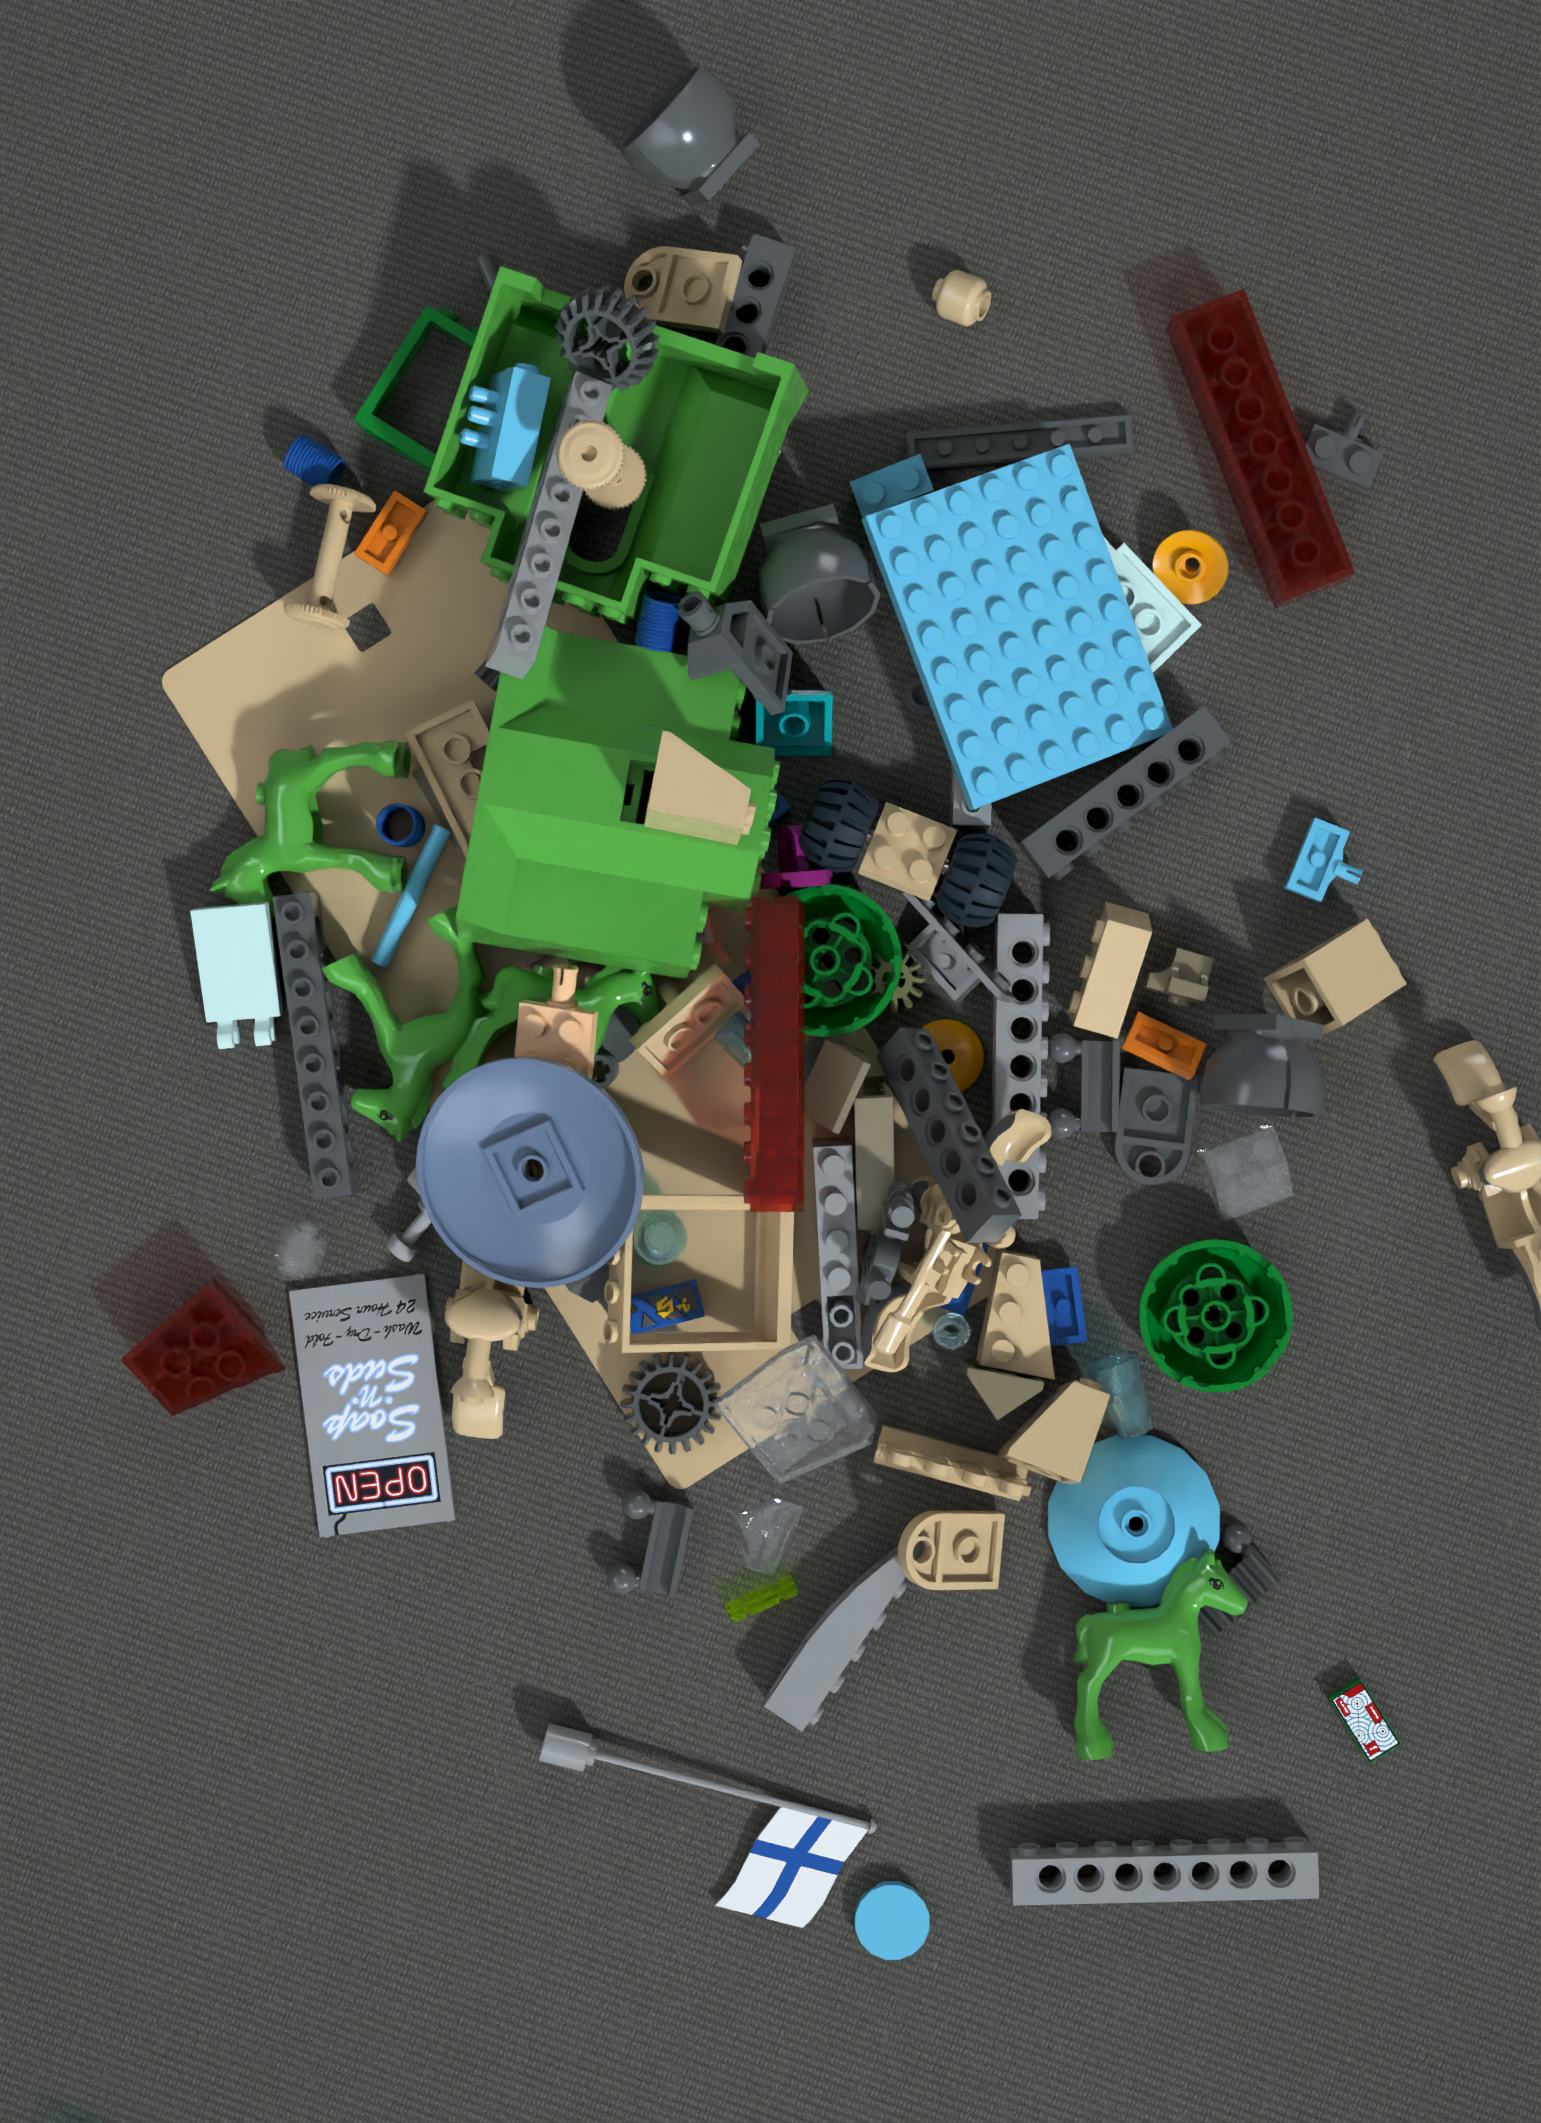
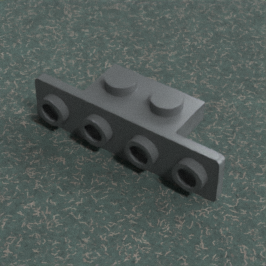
M902 891V894L929 923L906 948L955 1002L960 1003L981 981L998 1000L1010 1003L1015 998L1008 990L1011 986L1008 979L995 969L992 972L983 962L987 958L985 954L974 943L970 942L967 944L959 936L962 932L960 926L946 916L942 917L935 909L937 904L932 896L930 901H926Z

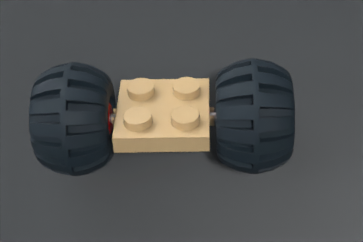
M844 778L828 779L820 785L810 805L799 837V846L805 857L810 861V864L820 870L829 869L833 873L850 871L856 865L866 841L865 845H868V849L858 874L926 901H930L940 874L944 875L937 893L936 904L948 919L958 925L973 928L987 926L994 921L1006 897L1017 864V856L1007 843L990 834H967L960 838L949 862L946 858L957 829L886 802L875 831L871 829L869 834L878 809V801L869 789L855 780Z

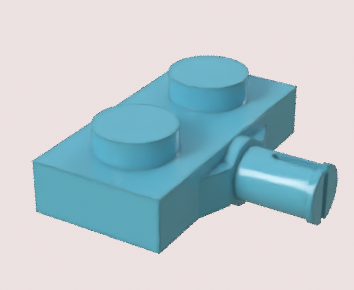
M921 454L849 482L862 518L913 500L920 495L934 490Z
M1316 817L1313 818L1284 889L1319 903L1322 902L1329 883L1336 876L1357 884L1360 880V877L1357 876H1361L1363 870L1342 862L1343 848L1350 831Z

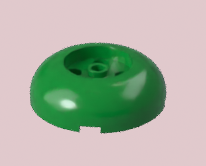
M827 884L795 890L771 906L760 920L754 932L749 952V967L755 992L763 1006L775 1019L802 1034L817 1037H835L863 1028L877 1018L887 1007L899 984L902 969V951L893 923L875 901L852 888ZM819 928H824L829 932V939L824 944H817L813 939L814 932ZM851 948H857L861 952V960L856 964H850L845 959L846 952ZM879 952L885 962L890 961V973L885 972L883 975V982L887 981L884 984L885 989L883 993H878L869 999L865 996L876 988L874 984L875 974L871 972L872 970L869 967L874 966L879 969L881 965L874 958V954ZM825 956L833 957L834 966L830 969H823L821 967V960ZM800 960L806 961L809 965V972L803 977L796 976L793 971L794 964ZM831 980H836L841 984V992L837 996H829L825 991L826 984Z
M1205 1239L1194 1241L1175 1249L1156 1265L1148 1276L1140 1296L1138 1321L1143 1343L1153 1361L1164 1373L1186 1387L1203 1392L1219 1393L1244 1388L1258 1381L1269 1372L1268 1370L1277 1361L1281 1353H1284L1292 1329L1293 1311L1290 1294L1282 1276L1266 1258L1254 1249L1234 1241ZM1227 1284L1233 1285L1236 1290L1235 1297L1229 1301L1223 1300L1220 1295L1221 1288ZM1194 1289L1197 1292L1198 1300L1194 1305H1186L1184 1303L1183 1294L1186 1290ZM1211 1306L1217 1309V1316L1213 1320L1206 1319L1205 1312L1209 1311ZM1231 1322L1238 1323L1241 1328V1332L1235 1338H1229L1225 1333V1328ZM1193 1327H1199L1203 1331V1338L1197 1343H1192L1188 1339L1189 1330Z

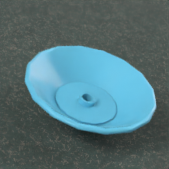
M1116 1434L1094 1443L1080 1483L1064 1484L1059 1481L1056 1482L1048 1501V1538L1060 1568L1084 1593L1107 1603L1129 1601L1130 1607H1153L1160 1604L1166 1585L1170 1583L1174 1571L1177 1570L1180 1564L1185 1563L1192 1557H1201L1204 1552L1211 1548L1215 1552L1220 1540V1505L1207 1473L1182 1448L1152 1435ZM1132 1517H1140L1143 1524L1140 1529L1132 1530L1129 1528V1520Z

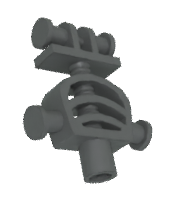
M902 1181L895 1182L889 1187L888 1201L883 1203L881 1207L883 1230L874 1229L870 1240L864 1247L865 1255L861 1265L862 1279L855 1298L858 1302L867 1306H876L878 1300L886 1299L891 1294L890 1284L900 1259L901 1240L907 1241L909 1237L908 1226L913 1223L915 1218L911 1188Z

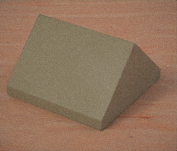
M825 1040L794 1109L830 1131L839 1134L871 1066L865 1052L855 1047Z
M968 1360L962 1361V1369L997 1421L1043 1390L1044 1382L1038 1376L982 1366L978 1362Z

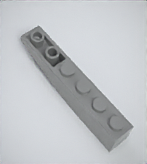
M850 1137L813 1138L825 1371L863 1369L860 1302L855 1298L859 1287L851 1139Z
M919 1541L914 1546V1560L918 1559L923 1553L924 1545L922 1541ZM898 1547L886 1554L857 1578L830 1605L806 1634L764 1697V1707L802 1732L808 1723L815 1725L825 1709V1706L821 1703L829 1691L835 1694L846 1678L843 1670L850 1660L856 1662L861 1657L867 1646V1642L864 1641L871 1628L876 1631L880 1628L889 1612L885 1607L892 1597L898 1599L909 1584V1580L905 1577L899 1565Z

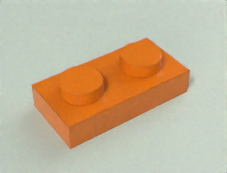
M394 490L354 552V555L388 577L427 517L428 512Z
M1138 1011L1133 1018L1121 1048L1190 1081L1195 1075L1207 1044Z

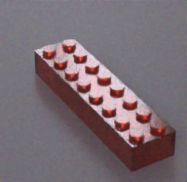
M1241 289L1173 316L1166 328L1167 334L1275 609L1346 582L1355 574L1354 568L1245 290Z
M798 896L751 897V907H745L744 914L745 930H749V934H751V946H745L744 950L745 969H749L751 973V985H745L744 988L745 1008H749V1011H751V1024H745L744 1045L751 1049V1063L744 1064V1085L751 1088V1102L744 1103V1125L751 1126V1141H744V1164L750 1165V1180H744V1204H750V1212H804L805 905Z

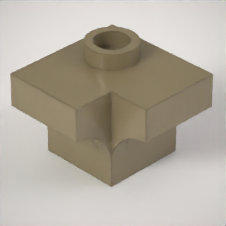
M1180 948L1173 949L1167 966L1159 973H1146L1141 988L1169 996L1168 1003L1185 1008H1190L1191 1002L1195 1004L1205 1002L1214 958Z

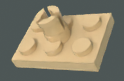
M714 963L708 970L701 972L695 981L683 992L675 982H668L657 989L662 1011L651 1021L643 1024L629 1041L667 1080L748 1007V1001Z

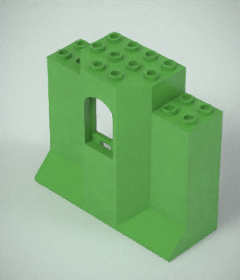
M500 266L424 493L435 499L433 505L443 509L444 513L463 520L469 514V518L478 521L479 525L491 529L480 562L491 568L489 575L509 584L562 396L577 370L567 371L570 360L559 357L563 346L555 342L556 335L559 333L555 328L557 320L561 317L562 308L566 303H570L572 297L546 289L535 277ZM584 317V332L585 335L588 336V331L586 329V327L588 326V322ZM655 325L652 332L659 335L660 338L659 343L656 345L659 352L658 357L654 361L653 369L648 375L644 376L638 385H630L628 389L622 392L617 387L611 391L602 421L609 424L614 430H617V434H620L619 438L623 439L621 443L627 444L628 447L631 446L632 450L635 449L636 453L638 452L639 456L642 457L641 460L644 461L643 465H645L647 470L645 473L647 481L644 482L646 485L643 487L644 490L641 491L642 494L633 503L620 544L612 558L602 562L585 560L573 552L568 542L552 602L563 606L565 602H568L571 606L578 608L580 612L599 618L600 614H603L605 618L627 625L629 620L638 622L643 594L651 591L654 583H657L656 586L677 594L680 587L686 589L687 594L699 591L703 593L711 606L715 605L716 600L727 603L787 429L809 391L795 364L757 352L755 358ZM627 342L626 346L628 348V351L626 352V355L628 359L631 360V346L630 342ZM517 363H524L538 367L540 375L551 378L528 487L503 492L471 483L469 480L476 447L462 444L460 442V434L464 428L480 431L481 424L469 421L467 415L471 406L484 408L485 405L470 401V388L475 385L488 389L491 375L504 371L505 368L516 367Z
M545 626L535 662L523 680L500 672L455 917L459 940L687 979L689 971L696 970L699 964L703 941L696 940L697 932L703 933L708 908L744 913L748 903H755L761 882V874L756 873L757 866H761L765 851L768 850L771 828H767L771 820L772 813H774L777 799V790H774V785L777 783L780 762L774 761L775 748L736 741L741 716L734 715V711L740 712L746 685L735 676L733 670L730 669L692 681L688 677L687 655L652 651L643 647L558 632ZM662 731L671 732L751 789L749 802L756 803L753 824L750 827L749 835H741L738 845L644 827V824L636 823L644 773L655 772ZM626 784L634 785L631 806L623 805Z

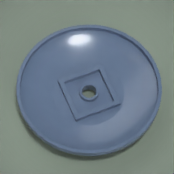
M509 1057L480 1065L454 1081L439 1096L429 1111L421 1129L417 1146L416 1174L424 1208L435 1230L447 1246L464 1262L482 1274L495 1280L521 1287L545 1288L565 1285L580 1280L602 1267L618 1252L634 1228L639 1216L644 1192L643 1161L635 1133L614 1099L592 1079L567 1065L537 1057ZM529 1159H535L542 1164L544 1169L543 1177L536 1178L529 1174L526 1167Z

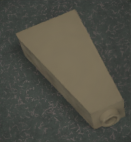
M865 1076L852 1105L857 1230H864L869 1234H872L874 1229L883 1230L881 1207L883 1203H887L889 1187L895 1183L893 1095L886 1076Z

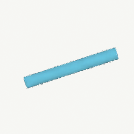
M434 823L371 958L372 962L388 968L452 831Z

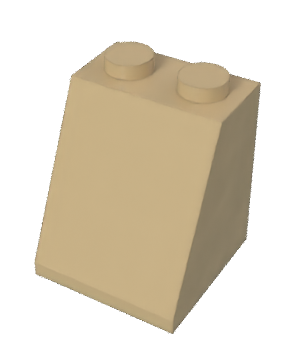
M662 731L644 827L738 845L742 834L749 835L750 827L753 824L756 803L749 802L751 793L749 787L671 732Z
M1368 919L1345 929L1263 978L1285 1016L1322 1024V1034L1345 1025L1406 985L1397 964L1391 959L1381 942L1378 932L1372 927Z
M1080 1378V1381L1074 1380L1073 1382L1061 1385L998 1450L996 1458L1064 1484L1080 1483L1110 1394L1101 1391V1384L1086 1378Z

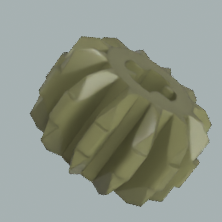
M908 951L902 954L900 980H903V985L901 988L897 987L890 1001L892 1013L898 1012L897 999H901L903 1005L909 1009L913 1005L906 994L910 993L918 998L923 994L921 990L912 987V984L924 983L925 976H912L911 973L919 969L921 963L917 961L910 967H907L905 963L910 957ZM879 952L874 954V958L881 966L879 969L874 966L869 967L872 970L871 972L875 974L874 984L876 987L865 996L869 999L878 993H883L885 989L884 984L887 983V981L883 982V975L885 972L890 973V961L885 962Z

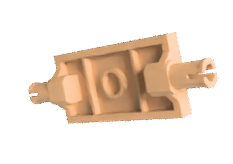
M568 964L553 965L552 998H549L547 1002L531 1000L519 1002L515 1057H537L567 1065L592 1079L598 1012L582 1009L578 1006L579 1002L575 1000L579 968L571 965L570 969H568ZM538 1161L536 1178L543 1177L544 1169Z

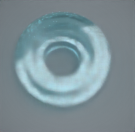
M947 1312L940 1315L934 1322L933 1337L940 1346L946 1349H958L964 1346L970 1338V1324L963 1315ZM955 1325L959 1331L955 1334H950L945 1330V1327Z

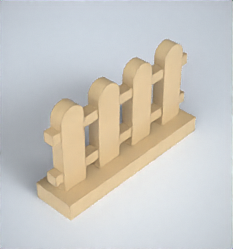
M882 1424L873 1463L1020 1501L1022 1495L1029 1497L1032 1488L1027 1485L1026 1476L1028 1469L996 1458L997 1454Z

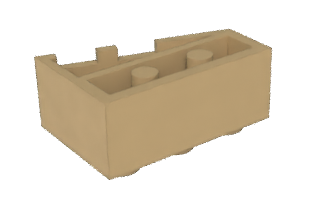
M1105 901L1101 918L1096 921L1092 932L1091 942L1094 943L1090 956L1085 955L1079 977L1083 978L1080 992L1074 990L1070 1000L1068 1012L1073 1013V1026L1118 1038L1152 935L1148 913Z
M997 1249L976 1360L982 1366L1055 1380L1040 1260L1033 1255Z

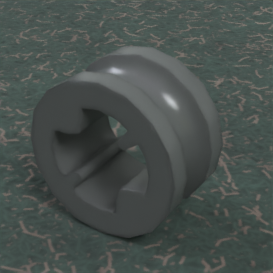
M597 1052L593 1068L597 1065V1061L601 1060L603 1061L602 1066L607 1063L610 1071L605 1075V1079H599L600 1074L597 1076L593 1074L592 1080L600 1087L605 1088L617 1078L619 1064L610 1053Z

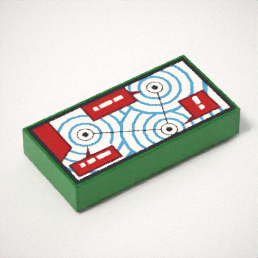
M1359 1676L1327 1696L1369 1764L1401 1745L1400 1740Z

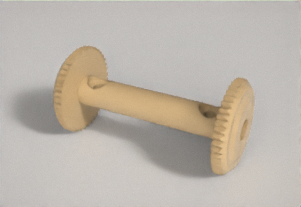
M589 419L588 421H579V423L575 422L574 426L571 425L570 428H567V432H564L561 440H559L560 444L557 445L558 449L556 451L558 453L555 456L558 457L556 461L558 462L557 466L560 467L559 471L562 472L561 475L564 476L565 480L568 479V483H571L572 486L575 485L576 488L584 489L585 495L589 496L588 499H592V503L595 502V505H599L600 508L604 507V509L608 508L609 510L617 508L619 510L621 507L623 509L625 506L628 507L629 504L636 501V498H639V495L642 494L641 491L644 490L643 487L646 485L644 482L647 481L645 479L647 470L645 465H643L644 461L641 460L642 457L639 456L638 452L636 453L635 449L632 450L631 446L628 447L627 444L621 443L623 439L619 438L620 434H617V430H614L609 424L601 423L600 420L596 421L595 419L593 421Z
M318 484L311 488L310 495L316 500L330 505L308 603L307 605L285 603L283 610L289 618L303 624L322 629L343 630L349 626L350 620L331 612L330 607L352 512L373 513L376 510V504L372 498L356 490L331 484Z

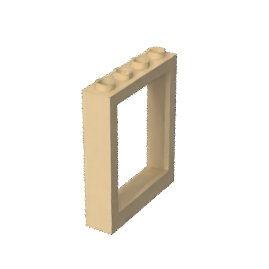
M643 1194L640 1210H757L753 1331L630 1333L632 1230L618 1252L607 1261L609 1264V1281L605 1284L604 1296L608 1304V1319L603 1326V1336L607 1343V1349L620 1353L790 1349L795 1197L745 1194Z

